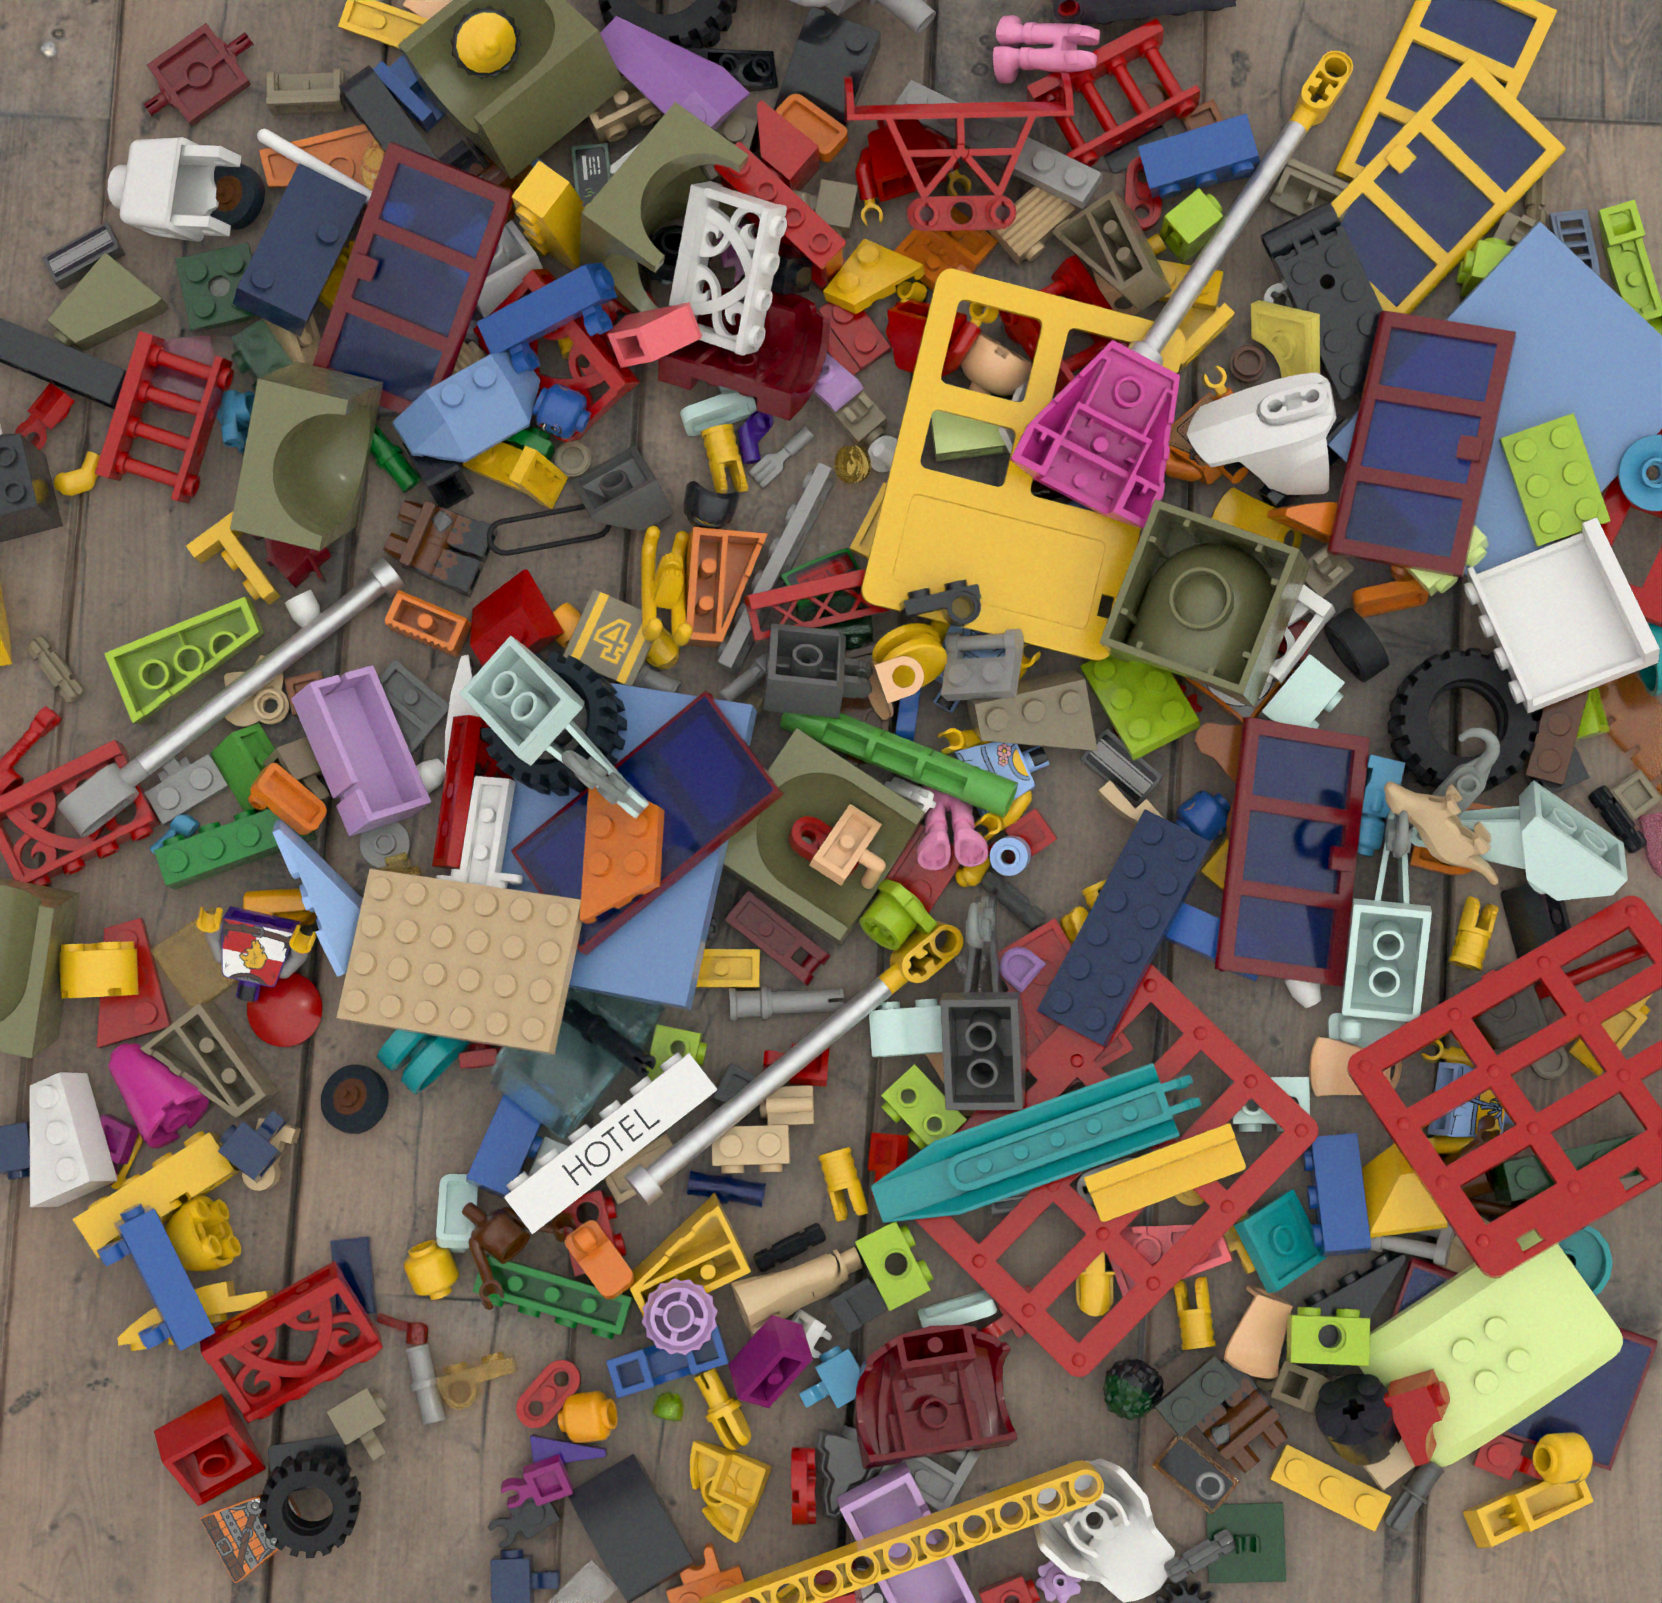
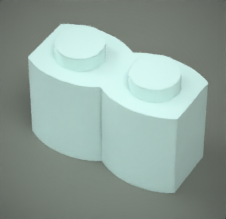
M938 999L915 1000L914 1008L901 1009L900 1002H883L877 1007L878 1010H874L869 1014L872 1057L943 1053L941 1006H938Z

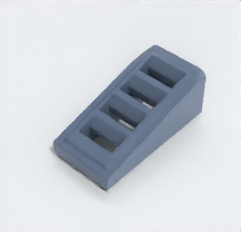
M1587 209L1550 213L1551 232L1570 250L1583 248L1584 254L1576 256L1600 277L1599 262ZM1579 220L1580 227L1561 229L1560 222ZM1581 235L1582 238L1581 241L1564 242L1563 237Z

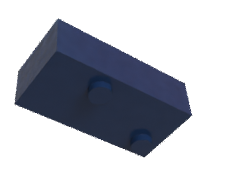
M299 163L237 286L232 304L301 337L362 213L367 196Z

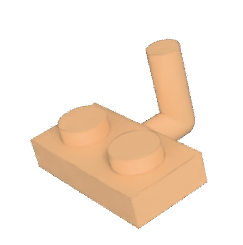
M850 804L813 857L809 866L842 886L857 862L867 867L861 879V884L867 889H872L885 870L886 864L883 859L867 850V847L882 824Z

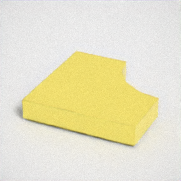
M1261 300L1253 302L1251 304V339L1263 344L1274 355L1280 367L1281 377L1285 378L1315 372L1320 374V314Z

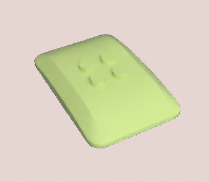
M1535 1230L1517 1240L1522 1251L1542 1241ZM1556 1244L1503 1277L1496 1279L1485 1276L1474 1262L1371 1331L1369 1366L1359 1367L1365 1375L1372 1374L1376 1376L1387 1389L1391 1381L1434 1369L1438 1380L1443 1381L1448 1388L1450 1403L1442 1421L1433 1424V1433L1437 1446L1431 1461L1439 1467H1446L1518 1424L1607 1363L1620 1352L1623 1345V1337L1615 1322L1559 1244Z

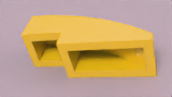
M1542 1478V1480L1537 1479L1462 1512L1477 1548H1488L1523 1532H1531L1594 1501L1585 1479L1580 1483L1550 1484Z

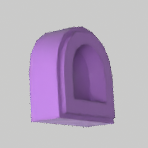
M1015 947L1004 953L1000 962V970L1005 980L1022 993L1046 964L1030 950Z

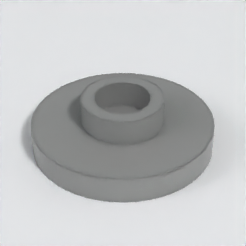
M398 822L363 832L360 838V850L363 857L369 864L380 869H391L399 866L405 861L411 848L409 833Z

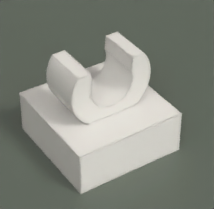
M799 1309L791 1321L803 1325L812 1357L819 1358L821 1353L814 1349L815 1344L820 1337L830 1341L832 1336L825 1330L826 1325L809 1313Z

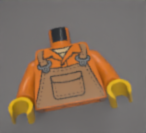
M1214 366L1220 376L1217 384L1210 383L1205 373L1202 375L1203 385L1209 389H1214L1216 395L1213 396L1211 393H1208L1171 426L1170 452L1165 469V474L1170 478L1191 482L1199 480L1205 485H1210L1223 474L1229 481L1236 484L1248 473L1249 469L1240 462L1211 468L1199 457L1187 436L1191 420L1200 406L1234 394L1231 388H1226L1224 385L1227 375L1222 367Z

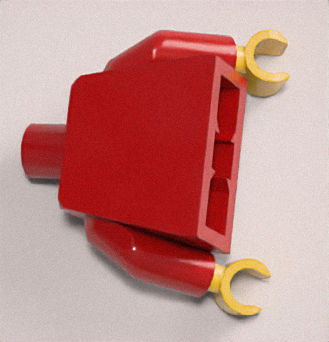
M907 119L901 122L894 120L907 150L952 149L946 137L929 127L923 128L918 119ZM877 120L879 129L871 131L867 135L869 146L862 149L855 168L859 198L864 200L865 205L861 211V218L867 227L865 216L870 210H875L879 213L880 224H882L884 219L881 208L875 203L876 197H878L881 203L916 191L884 120ZM948 157L911 158L924 187ZM958 160L947 173L950 178L947 185L949 196H958L953 187L954 182L962 183L967 194L971 189L970 179L958 172L960 168ZM946 175L939 183L947 181Z
M903 281L897 286V295L901 298V301L896 302L893 308L887 310L888 324L885 333L893 348L895 365L898 369L914 373L930 304L922 302L927 292L925 285L919 282L910 283ZM971 303L969 313L972 318L970 321H967V314L956 311L941 377L958 370L982 331L979 326L982 322L989 324L995 321L998 317V309L986 307L985 312L982 314L985 306Z

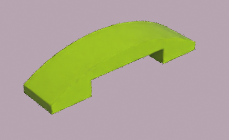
M1635 199L1597 211L1606 260L1616 293L1662 335V301L1642 239L1646 234Z

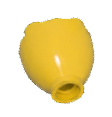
M198 1195L183 1203L169 1218L164 1229L185 1270L193 1272L216 1270L231 1264L233 1259L241 1254V1244L233 1235V1230L228 1221L230 1217L229 1209L221 1199L213 1201L209 1197Z

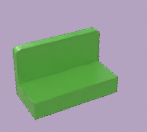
M259 723L230 733L211 752L213 760L243 811L250 809L258 811L248 802V797L251 794L250 788L262 769L265 768L263 762L275 750Z

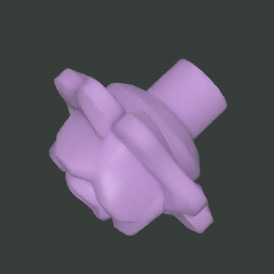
M1051 1560L1038 1567V1573L1042 1577L1037 1579L1036 1586L1044 1591L1047 1601L1052 1602L1057 1597L1060 1603H1066L1070 1596L1080 1593L1081 1587L1077 1582H1080L1082 1579L1068 1576Z

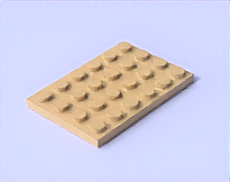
M369 869L336 1018L347 1022L554 1055L582 921L579 920L581 900Z

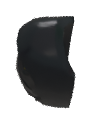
M691 481L687 483L685 489L684 514H686L688 521L694 527L720 529L732 521L740 499V492L735 491L729 494L715 493L705 489L698 482Z

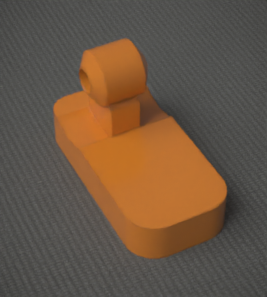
M800 94L788 96L776 109L779 115L819 146V159L822 162L830 163L848 142L847 128Z
M1391 565L1390 575L1394 582L1358 589L1351 594L1350 602L1352 609L1364 618L1424 605L1428 601L1429 593L1404 567Z
M271 763L262 769L250 788L251 794L248 797V802L251 806L258 810H265L268 807L300 835H308L316 830L326 816L327 809L325 804L277 763Z
M589 1220L566 1237L564 1241L565 1246L604 1298L615 1299L633 1285L635 1280L634 1273L596 1221Z

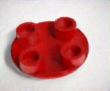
M293 973L289 978H279L275 987L261 985L259 999L257 1001H248L247 1017L252 1030L261 1040L273 1046L291 1047L304 1043L316 1031L322 1018L321 993L309 979L298 973Z

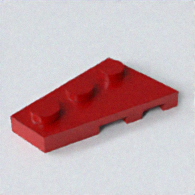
M142 918L104 928L103 942L134 941V949H137L139 995L100 997L97 1048L107 1047L162 1031L172 1024L146 925Z

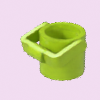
M889 879L883 880L878 885L879 895L859 921L864 932L873 941L890 950H898L914 929L929 934L938 925L914 894L905 889L900 883Z

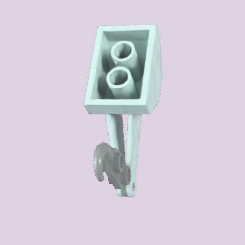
M510 636L459 693L514 754L530 766L546 750L571 769L584 785L591 790L596 787V790L613 805L617 803L634 818H637L649 805V802L624 779L572 720L583 708L585 702L561 677L514 637ZM564 728L591 755L588 760L574 751H565L554 742V739Z
M1473 727L1462 732L1458 736L1460 742H1464L1468 738L1477 737L1484 740L1486 750L1480 757L1456 767L1432 795L1445 796L1448 786L1454 785L1462 796V800L1457 802L1461 813L1457 815L1461 820V824L1474 832V825L1481 821L1491 835L1490 850L1480 856L1486 861L1526 869V878L1529 885L1536 892L1542 895L1547 893L1557 901L1614 895L1628 880L1624 843L1533 780L1519 795V806L1465 811L1484 790L1491 767L1500 754V743L1497 737L1485 728ZM1410 823V830H1412L1411 843L1418 847L1427 848L1417 829Z
M1390 810L1387 815L1385 844L1375 900L1353 898L1343 979L1342 1015L1410 1022L1420 1016L1432 910L1431 906L1409 903L1408 853H1410L1412 830H1410L1408 813L1405 810H1402L1400 815L1394 814ZM1389 851L1393 852V857L1398 858V903L1381 901Z

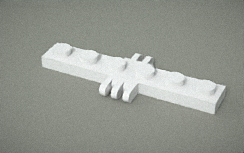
M474 777L460 869H451L450 876L436 875L437 879L507 889V884H522L523 876L501 873L515 788L513 780L495 777Z

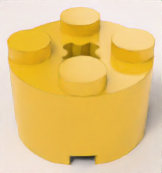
M134 941L61 945V952H59L61 999L139 995L137 949H134Z

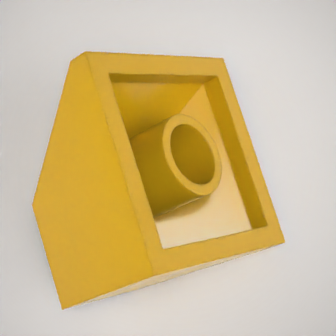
M1429 1138V1142L1435 1149L1433 1138ZM1395 1143L1362 1167L1370 1238L1448 1228L1447 1220Z

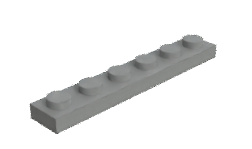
M910 80L895 104L958 102ZM955 118L918 119L923 128L929 127L946 137L950 144L955 146ZM964 118V148H1012L1018 132L991 118ZM1029 137L1025 141L1012 172V175L1081 209L1085 208L1102 182L1101 172ZM976 156L1002 170L1008 156Z
M818 463L815 471H809L801 488L803 494L798 504L794 503L788 510L785 518L787 526L781 538L777 536L769 548V562L764 571L759 570L754 577L751 586L752 594L783 587L784 583L781 575L792 570L838 479L832 468ZM745 603L739 607L734 622L737 625L731 637L726 636L718 650V657H720L718 663L724 670L736 676L740 673L755 643ZM771 607L756 610L760 630L772 609Z

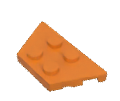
M596 787L593 790L588 788L580 921L585 924H591L597 921L596 916L612 907L619 909L630 903L635 896L644 895L660 886L665 810L649 802V805L637 818H634L617 803L613 805L596 790Z

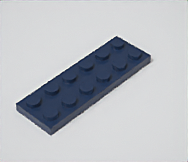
M1145 809L1037 1011L1106 1048L1214 844Z

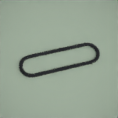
M583 504L497 520L488 529L487 542L494 553L501 556H510L596 540L604 537L610 531L612 525L606 524L605 528L597 534L512 550L498 549L493 543L492 534L497 526L586 509Z

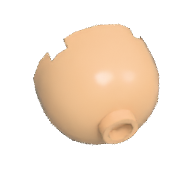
M981 332L961 363L963 373L972 381L969 386L972 391L987 395L992 393L1002 397L1014 395L1016 389L1029 379L1032 362Z

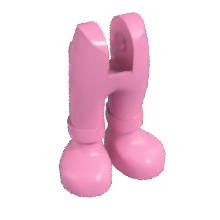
M1015 15L1003 16L996 28V38L1001 46H996L993 50V66L996 79L1000 84H1011L1016 80L1019 68H1022V70L1037 69L1049 72H1077L1096 68L1097 55L1092 52L1077 50V46L1098 45L1101 32L1098 29L1081 24L1026 22L1023 25L1020 18ZM1022 43L1026 45H1054L1051 48L1034 49L1031 47H1021L1018 49Z
M922 785L923 789L934 793L933 801L936 802V806L934 809L929 808L925 813V832L927 835L920 842L916 853L920 866L928 870H939L945 867L950 860L951 849L947 834L946 812H951L954 849L958 862L967 867H974L984 863L988 857V845L985 839L974 830L973 805Z

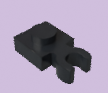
M531 1497L516 1508H508L512 1517H499L493 1520L488 1528L490 1531L497 1526L507 1528V1539L498 1544L500 1548H505L514 1542L519 1531H522L528 1540L560 1520L561 1516L552 1501L536 1506L533 1497Z

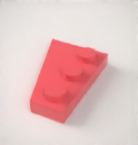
M1193 1225L1126 1227L1120 1235L1144 1259L1154 1266ZM1223 1235L1208 1251L1210 1255L1200 1265L1196 1263L1180 1280L1234 1261L1225 1236ZM1108 1256L1124 1297L1137 1283Z

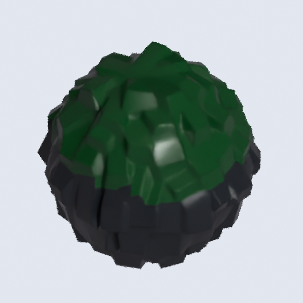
M1125 1358L1123 1361L1115 1362L1112 1368L1106 1371L1105 1384L1103 1386L1104 1401L1108 1406V1411L1115 1413L1120 1418H1126L1131 1421L1133 1418H1141L1151 1410L1156 1409L1153 1405L1161 1399L1164 1393L1162 1376L1158 1374L1159 1372L1155 1368L1150 1367L1142 1360Z

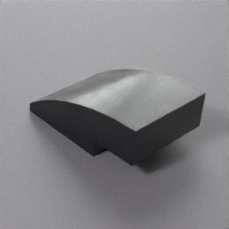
M634 1454L573 1489V1494L568 1496L593 1545L627 1603L633 1602L696 1564L663 1499L658 1495L643 1464Z

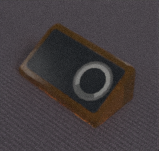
M1175 1434L1152 1463L1155 1469L1211 1515L1214 1514L1240 1483L1233 1475L1184 1435L1180 1437Z

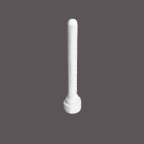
M261 129L258 131L257 138L261 143L296 164L300 163L367 196L365 204L368 205L372 193L370 189L270 130ZM387 200L382 214L387 222L409 230L417 216L418 209L405 201L402 203L394 201L392 203Z

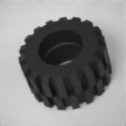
M307 1450L298 1452L295 1459L288 1456L282 1461L280 1467L276 1466L263 1489L259 1502V1508L262 1509L259 1519L261 1525H267L264 1533L268 1539L274 1536L277 1538L275 1547L282 1551L285 1546L291 1548L289 1554L291 1556L298 1557L299 1551L306 1552V1558H315L317 1551H321L323 1556L330 1554L333 1546L335 1545L339 1548L343 1545L346 1536H350L354 1529L361 1503V1491L357 1490L359 1481L356 1476L351 1477L349 1475L352 1468L347 1463L342 1466L337 1464L339 1457L331 1454L330 1458L326 1459L322 1457L323 1451L315 1450L313 1456H308ZM300 1487H316L328 1495L333 1505V1512L325 1519L319 1521L304 1520L292 1511L288 1502L289 1494Z

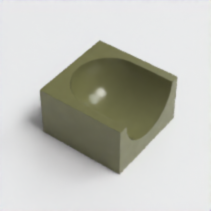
M452 0L398 44L427 98L510 179L514 178L625 87L599 30L566 0ZM491 6L495 10H504L507 16L515 19V26L521 31L519 40L522 46L517 51L518 59L510 64L508 71H501L497 77L487 76L481 79L477 75L469 76L465 69L458 67L457 60L452 56L453 46L450 40L454 35V27L461 22L463 15L471 13L475 8L484 9Z
M294 362L258 378L230 529L320 551L355 528L384 382L301 362Z
M1155 499L1099 643L1116 659L1127 663L1129 661H1136L1167 670L1220 691L1243 705L1256 708L1306 580L1310 565L1298 548Z
M796 728L767 771L784 795L729 839L722 869L841 947L879 891L878 885L886 879L919 826L924 823L925 812ZM758 786L749 800L761 791ZM850 804L881 823L882 826L867 847V850L883 859L886 864L885 870L872 889L862 886L861 879L867 867L859 863L855 872L847 877L842 886L809 866L811 862L797 854L789 844L788 836L794 823L799 818L811 816L834 828ZM801 837L806 843H812L808 837Z
M0 878L1 1053L33 1058L58 1040L64 998L61 999L59 952H61V945L73 944L80 893Z

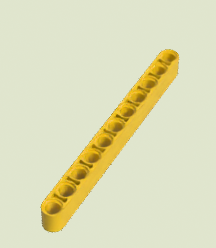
M1082 1460L1075 1461L708 1595L699 1600L698 1603H741L742 1600L748 1597L756 1598L760 1603H822L1096 1502L1103 1494L1104 1483L1092 1464ZM1087 1474L1093 1477L1089 1488L1085 1490L1074 1488L1075 1481L1081 1475ZM1052 1488L1056 1490L1055 1498L1051 1502L1042 1504L1037 1501L1038 1494L1043 1489ZM1013 1501L1019 1504L1017 1513L1012 1517L1000 1515L1002 1506L1007 1502ZM977 1515L982 1517V1523L976 1530L969 1531L963 1528V1523L969 1516ZM933 1529H941L946 1532L944 1539L938 1544L926 1542L927 1534ZM901 1542L909 1546L908 1551L902 1557L895 1558L888 1554L889 1549L895 1543ZM860 1556H866L872 1560L871 1565L864 1571H856L851 1568L852 1562ZM821 1570H830L835 1574L833 1580L825 1585L817 1584L814 1581V1577ZM789 1583L797 1587V1592L790 1598H781L776 1594L779 1587L783 1584Z

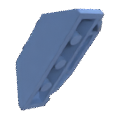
M510 351L490 354L426 390L392 422V425L413 456L423 457L424 455L436 459L466 463L529 427L540 379L534 370L529 372L526 370L517 374L512 365Z

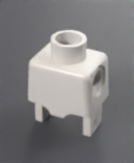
M183 137L134 140L129 148L127 165H117L110 172L107 188L109 199L117 209H120V218L124 223L154 236L201 242L204 235L229 236L231 225L210 216L219 205V202L216 200L217 186L214 181L215 166L240 167L241 156L222 146L198 145Z

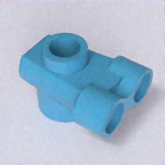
M229 390L223 393L221 407H219L217 413L218 421L222 425L223 445L226 447H237L238 452L244 453L255 394L251 391L240 393L236 390Z

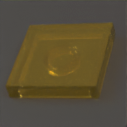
M211 907L206 913L213 915L216 909ZM198 917L150 950L190 1009L198 1003L213 1001L239 982V980L222 975V965L215 962L204 932L196 925Z

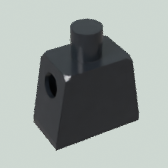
M403 442V446L438 506L448 509L474 494L456 461L436 459L424 455L423 457L413 456Z

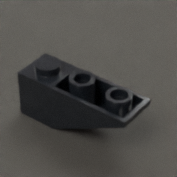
M684 48L725 68L748 92L778 87L773 51Z
M1391 1251L1385 1252L1370 1261L1373 1268L1361 1275L1357 1270H1354L1338 1279L1339 1287L1326 1294L1323 1288L1304 1299L1306 1306L1304 1307L1321 1308V1315L1336 1316L1337 1308L1360 1309V1317L1370 1318L1406 1261V1257L1404 1254L1398 1253L1393 1256ZM1326 1325L1321 1328L1318 1335L1320 1343L1324 1347H1330L1335 1344L1338 1332L1333 1325Z

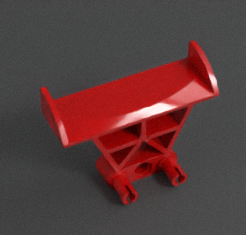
M1059 72V102L934 103L854 106L852 77L844 76V122L884 120L919 197L908 204L905 213L906 220L911 227L920 231L1000 230L1012 225L1016 218V207L1011 199L1003 196V193L1035 118L1051 116L1067 118L1074 116L1072 85L1067 72ZM1025 117L1012 148H964V118ZM955 118V149L907 150L894 120ZM972 156H1008L997 184L992 181ZM948 157L924 187L911 158ZM959 157L992 194L985 196L928 197ZM958 202L967 204L971 211L969 220L964 224H957L951 218V209Z

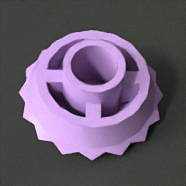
M674 1278L669 1283H660L656 1291L649 1293L648 1302L643 1306L644 1318L642 1324L646 1328L647 1337L654 1341L656 1348L665 1349L669 1354L678 1352L686 1355L691 1350H700L703 1343L711 1340V1332L717 1327L715 1317L718 1311L713 1305V1297L705 1292L703 1285H695L690 1279L680 1281Z

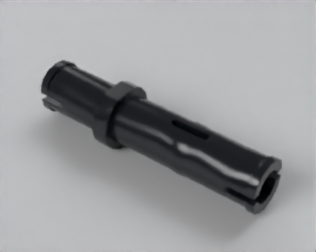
M575 999L570 1000L566 1004L574 1011L570 1013L564 1008L562 1021L578 1030L587 1042L597 1044L635 1072L640 1078H644L650 1073L642 1067V1064L647 1065L653 1070L656 1064L655 1057L642 1050L608 1025V1021L600 1014H593Z

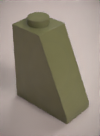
M104 253L47 320L56 329L52 333L56 339L69 347L75 344L84 352L165 313L169 307L155 292L107 253Z

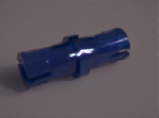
M691 1170L687 1195L711 1197L715 1193L722 1204H728V1201L762 1208L766 1183L735 1179L731 1174H725L723 1177Z

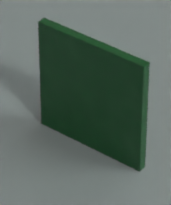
M1283 1502L1216 1504L1214 1508L1206 1505L1207 1539L1209 1541L1214 1540L1212 1536L1222 1530H1228L1235 1539V1550L1226 1556H1223L1221 1553L1218 1555L1220 1559L1208 1566V1583L1286 1582Z

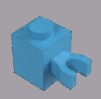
M837 1345L819 1355L821 1363L816 1365L815 1369L822 1381L803 1390L799 1394L806 1408L828 1395L831 1396L837 1409L856 1397V1387L861 1368L850 1347L842 1351L840 1346Z

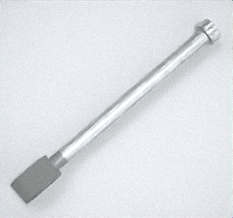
M383 557L378 559L367 568L371 575L121 769L116 763L101 769L66 796L58 805V809L82 838L94 833L138 797L139 792L135 788L136 785L382 594L386 593L391 598L398 590L403 589L405 584L391 565Z

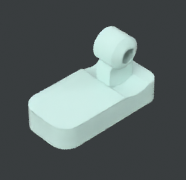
M718 386L722 394L689 405L681 410L680 416L687 435L698 436L701 435V431L722 424H732L748 418L753 412L757 411L754 398L743 396L738 391Z
M1334 1013L1327 1018V1038L1365 1048L1405 1025V1021L1342 1015V1013Z
M447 1174L440 1180L436 1242L441 1248H449L451 1253H464L469 1248L468 1240L476 1227L462 1214L466 1204L472 1202L477 1206L478 1187L466 1182L468 1174Z
M981 1290L921 1308L917 1313L922 1328L928 1326L962 1325L989 1317L997 1312L994 1298L985 1290Z

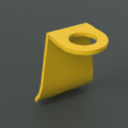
M1235 487L1230 488L1222 496L1211 519L1283 544L1287 532L1293 530L1267 518L1268 511L1276 509L1275 507L1255 499ZM1293 530L1294 541L1292 547L1299 549L1302 533Z

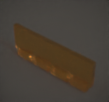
M1634 673L1602 684L1598 686L1606 718L1611 717L1615 721L1609 726L1610 732H1607V734L1624 753L1629 751L1634 745L1640 749L1630 760L1638 769L1642 770L1651 782L1660 773L1662 774V705L1655 697L1647 693L1643 683ZM1660 782L1655 788L1662 795V782Z

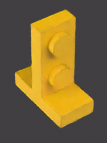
M504 442L495 445L462 465L473 473L529 495L537 503L551 510L568 479L565 473L537 450L527 446L521 450Z
M233 511L186 545L193 557L201 564L225 548L220 553L233 571L238 568L241 569L247 577L242 584L255 601L261 597L270 605L281 597L238 539L244 532L230 529Z

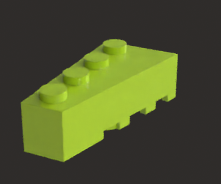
M242 597L106 652L104 655L132 723L141 724L265 634V631L251 598Z

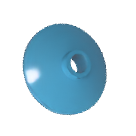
M1649 435L1636 440L1626 449L1619 463L1618 479L1622 492L1631 503L1644 510L1662 511V435ZM1650 466H1654L1657 469V477L1654 480H1650L1646 474Z

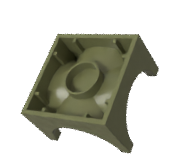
M675 102L582 211L580 267L585 264L602 262L614 279L613 288L617 295L615 300L631 312L639 313L658 309L642 286L637 262L655 273L664 263L665 255L652 244L648 236L662 224L676 218L685 217L691 184L709 181L702 172L700 165H723L739 173L748 162L749 155ZM719 202L718 209L731 218L737 208Z

